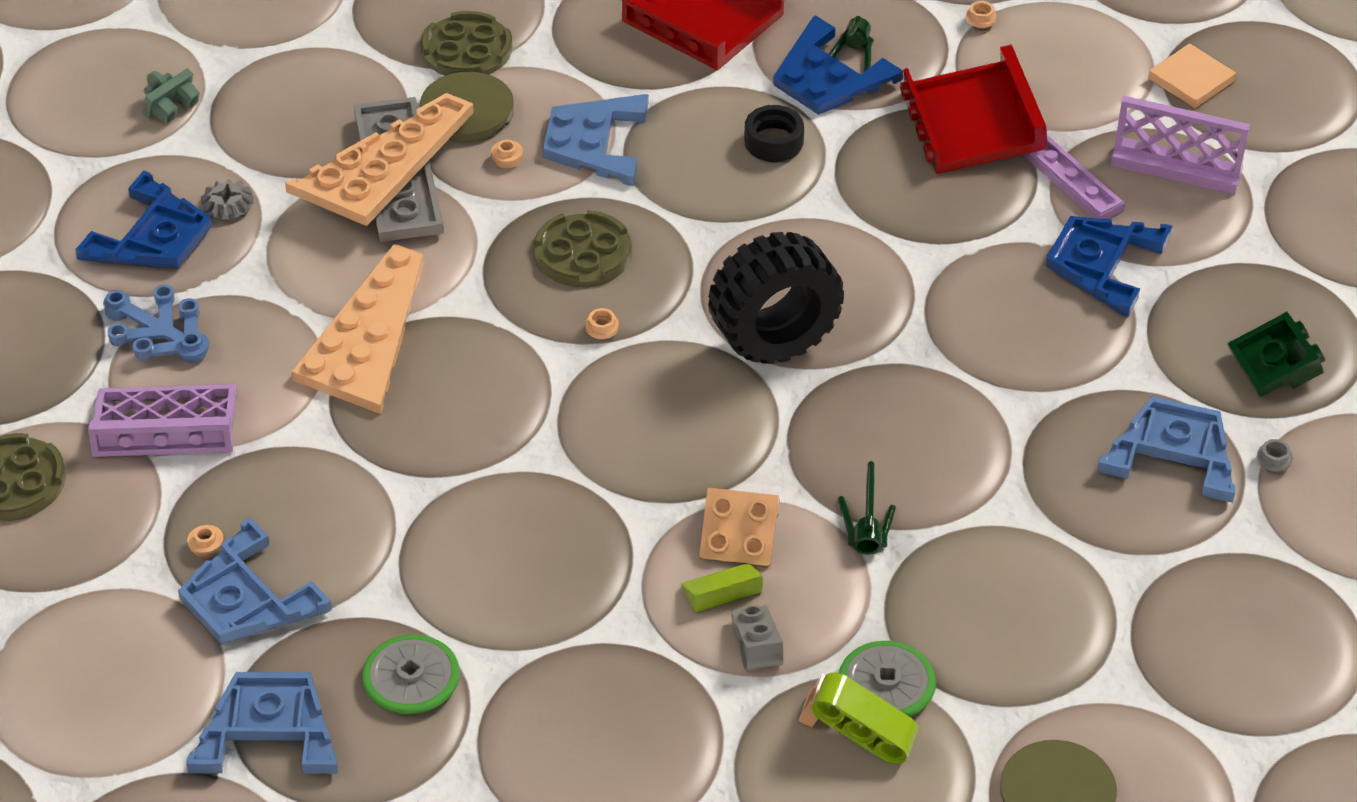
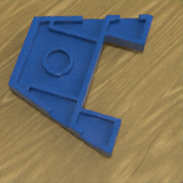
M815 15L773 76L775 87L819 115L853 101V96L865 91L870 94L879 91L882 84L890 81L893 84L901 82L903 80V70L888 60L881 58L862 74L854 71L820 49L836 37V29Z
M143 170L129 186V196L151 206L124 238L119 241L91 231L75 249L77 259L83 261L179 268L212 228L211 217L185 198L180 200L171 193V188L164 183L158 184L153 180V176L149 172Z
M1070 216L1047 256L1046 267L1117 312L1129 317L1139 298L1140 288L1110 278L1129 244L1162 254L1172 235L1173 226L1160 224V229L1144 227V222L1133 221L1130 226L1113 225L1110 219Z

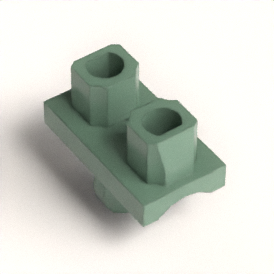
M188 68L174 77L170 73L161 75L157 71L148 74V86L144 88L146 108L142 110V114L147 119L155 115L167 124L178 114L179 108L174 104L175 101L179 100L186 108H191L197 104L200 92L192 84L194 74Z

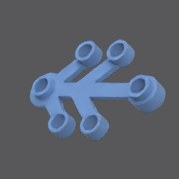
M159 285L153 291L155 303L158 305L159 319L131 304L129 296L121 290H113L106 295L103 305L107 318L119 321L128 317L144 326V328L128 329L126 325L121 323L111 325L107 332L109 342L112 345L122 346L128 342H133L134 356L139 360H148L155 356L178 354L185 362L196 363L206 357L209 350V340L206 335L198 332L197 318L200 315L199 304L195 299H184L178 305L180 317L184 320L183 333L173 327L172 304L175 301L173 288L169 285ZM162 338L171 341L158 344H153L152 340Z

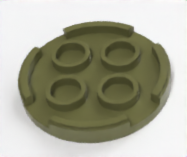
M477 11L451 13L449 18L437 23H430L421 36V54L425 63L432 70L445 76L458 72H479L489 75L506 64L513 49L510 30L497 22L494 16Z
M458 72L443 76L431 83L425 89L420 99V107L448 93L473 103L474 113L449 138V140L456 142H475L490 138L491 133L504 125H508L514 114L513 95L508 86L494 76L479 72Z
M587 210V214L568 216L560 214L547 221L536 234L534 255L540 270L554 281L576 287L596 286L609 282L624 272L632 258V242L627 233V228L619 220L605 213Z
M13 433L1 435L0 520L9 521L32 516L53 503L64 487L66 470L62 455L52 443L30 438L28 434Z
M1043 740L1029 744L1012 755L1002 772L1000 793L1003 802H1116L1117 786L1109 766L1090 749L1069 741Z

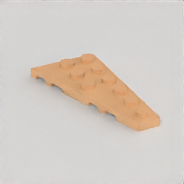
M445 93L416 110L417 115L404 122L399 119L391 123L390 130L381 135L375 132L336 154V160L323 167L319 164L309 169V175L300 180L293 178L285 182L286 192L368 226L474 113L473 103Z
M394 244L293 369V381L382 414L383 400L390 385V375L392 368L396 364L405 332V322L412 307V297L417 289L423 268V254Z

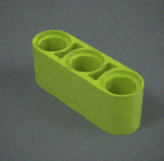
M836 672L825 675L811 706L813 714L819 720L878 758L891 764L905 763L919 731L916 721L854 680Z

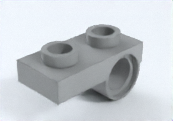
M748 605L742 609L731 611L732 625L740 642L744 669L748 671L783 665V641L767 605Z

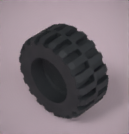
M783 232L770 233L769 237L761 235L753 238L754 242L748 245L742 244L737 248L738 252L733 256L729 255L723 261L724 267L721 270L718 269L713 278L715 284L710 286L708 307L712 320L732 349L746 360L757 363L760 361L764 364H774L775 360L786 362L791 360V357L794 355L800 357L807 353L806 349L812 345L816 347L822 341L821 337L825 333L829 334L833 329V321L839 318L842 310L840 304H843L844 301L841 276L813 240L798 233L787 232L784 235ZM791 287L789 292L777 303L761 309L765 302L774 294Z

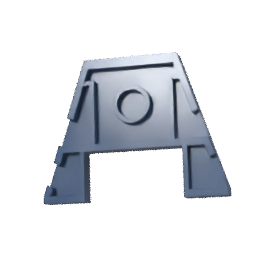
M649 94L552 107L543 147V158L579 170L584 166L597 170L598 176L608 179L612 175L621 178L623 184L634 186L637 157L606 155L612 121L645 122L649 105Z
M1154 396L1147 401L1132 419L1126 432L1122 436L1119 435L1113 442L1111 450L1106 455H1102L1098 464L1097 472L1128 479L1135 453H1139L1153 458H1161L1188 466L1207 469L1201 496L1233 503L1236 491L1235 484L1232 483L1231 463L1226 452L1227 443L1221 412Z
M250 517L243 521L240 525L241 530L233 538L228 537L221 545L222 550L212 561L206 560L178 590L181 602L220 644L322 615L332 610L330 599L312 581L280 600L243 562L245 559L269 546L268 535Z
M235 672L215 708L216 714L209 727L203 729L199 737V745L194 753L191 752L186 762L188 773H223L228 740L304 741L303 774H338L336 755L332 748L330 735L323 718L311 672Z

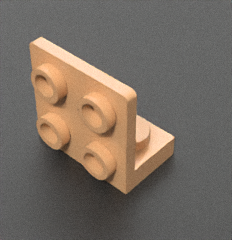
M707 488L700 558L703 560L738 564L749 563L750 565L769 567L772 560L776 518L779 516L780 510L779 495Z

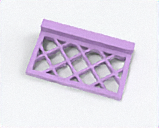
M1124 95L1121 101L1115 147L1111 156L1110 166L1235 195L1242 174L1250 124ZM1128 108L1140 110L1145 117L1135 121L1128 113ZM1163 116L1170 117L1177 124L1166 128L1159 118ZM1152 123L1159 132L1149 137L1142 129V126ZM1195 123L1204 125L1208 131L1198 135L1191 125ZM1181 130L1190 138V140L1182 144L1173 136L1174 133ZM1134 131L1141 141L1125 138L1124 135ZM1231 131L1240 133L1241 137L1230 143L1222 133ZM1214 137L1222 147L1212 151L1204 141ZM1165 138L1173 148L1156 145L1155 142ZM1196 145L1204 155L1187 152V149ZM1228 153L1235 163L1220 160L1218 157Z
M237 385L99 389L93 421L89 422L88 427L92 457L233 452V426ZM215 397H227L217 404L211 401ZM181 398L191 399L183 405L177 402ZM146 399L157 400L148 406L142 403ZM114 400L123 401L114 407L106 403V401ZM201 405L207 408L206 411L199 415L193 412L194 409ZM165 407L173 410L164 416L158 413V411ZM131 408L138 411L130 417L122 414Z

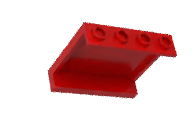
M622 0V22L717 71L784 15V0Z
M1012 44L1000 47V62L916 81L912 80L908 68L903 69L904 82L900 83L901 95L904 101L909 100L907 105L911 121H917L915 128L919 142H925L923 144L925 159L927 163H933L936 174L1047 149V126Z

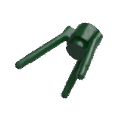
M860 16L852 18L829 55L835 57L844 44L854 49L864 46V72L871 67V47L874 39L869 36L871 32L870 23Z
M869 461L867 465L865 517L859 519L855 527L845 498L843 496L838 497L840 510L848 533V545L854 546L857 552L866 555L878 553L882 548L887 547V536L896 510L895 505L889 506L882 526L876 518H873L875 464L873 461Z

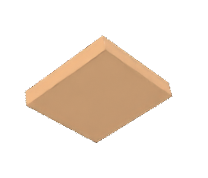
M1189 43L1150 69L1148 79L1193 108H1197L1235 82L1237 73Z

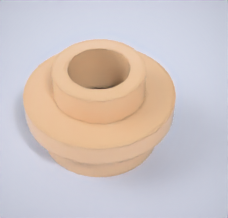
M977 1L972 3L967 10L966 20L972 26L982 29L992 26L996 22L997 14L993 5L989 2Z
M502 140L492 147L491 156L499 167L509 169L516 167L523 157V148L516 141Z
M599 308L589 314L585 322V329L593 338L607 339L618 332L619 321L611 310Z
M212 525L196 527L188 535V547L199 558H213L221 551V545L224 543L223 533L219 528Z

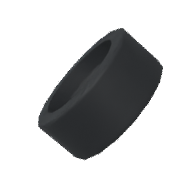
M765 105L756 108L748 114L745 121V147L751 155L760 160L783 162L792 159L800 153L804 145V121L798 112L786 106ZM768 128H778L791 134L783 138L772 139L763 137L758 132Z

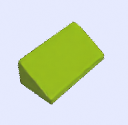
M749 563L683 582L681 587L694 613L762 593L763 578L759 571Z

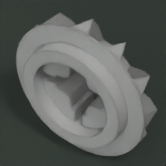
M228 179L226 183L222 184L216 181L214 187L205 188V194L201 196L202 208L207 215L216 219L229 220L238 218L246 214L253 205L251 188L244 187L242 181L232 183ZM225 196H230L227 204H224L223 199Z

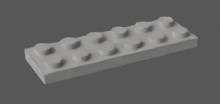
M416 97L354 105L359 141L375 132L381 135L390 130L391 123L399 119L404 122L417 115L418 105ZM430 161L416 173L375 217L379 242L444 234Z

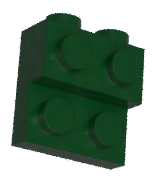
M1288 311L1227 343L1230 352L1260 397L1287 383H1290L1294 389L1324 373L1321 363L1325 362V358L1316 343L1313 345L1309 344L1307 339L1310 337L1305 326L1300 320L1294 322Z

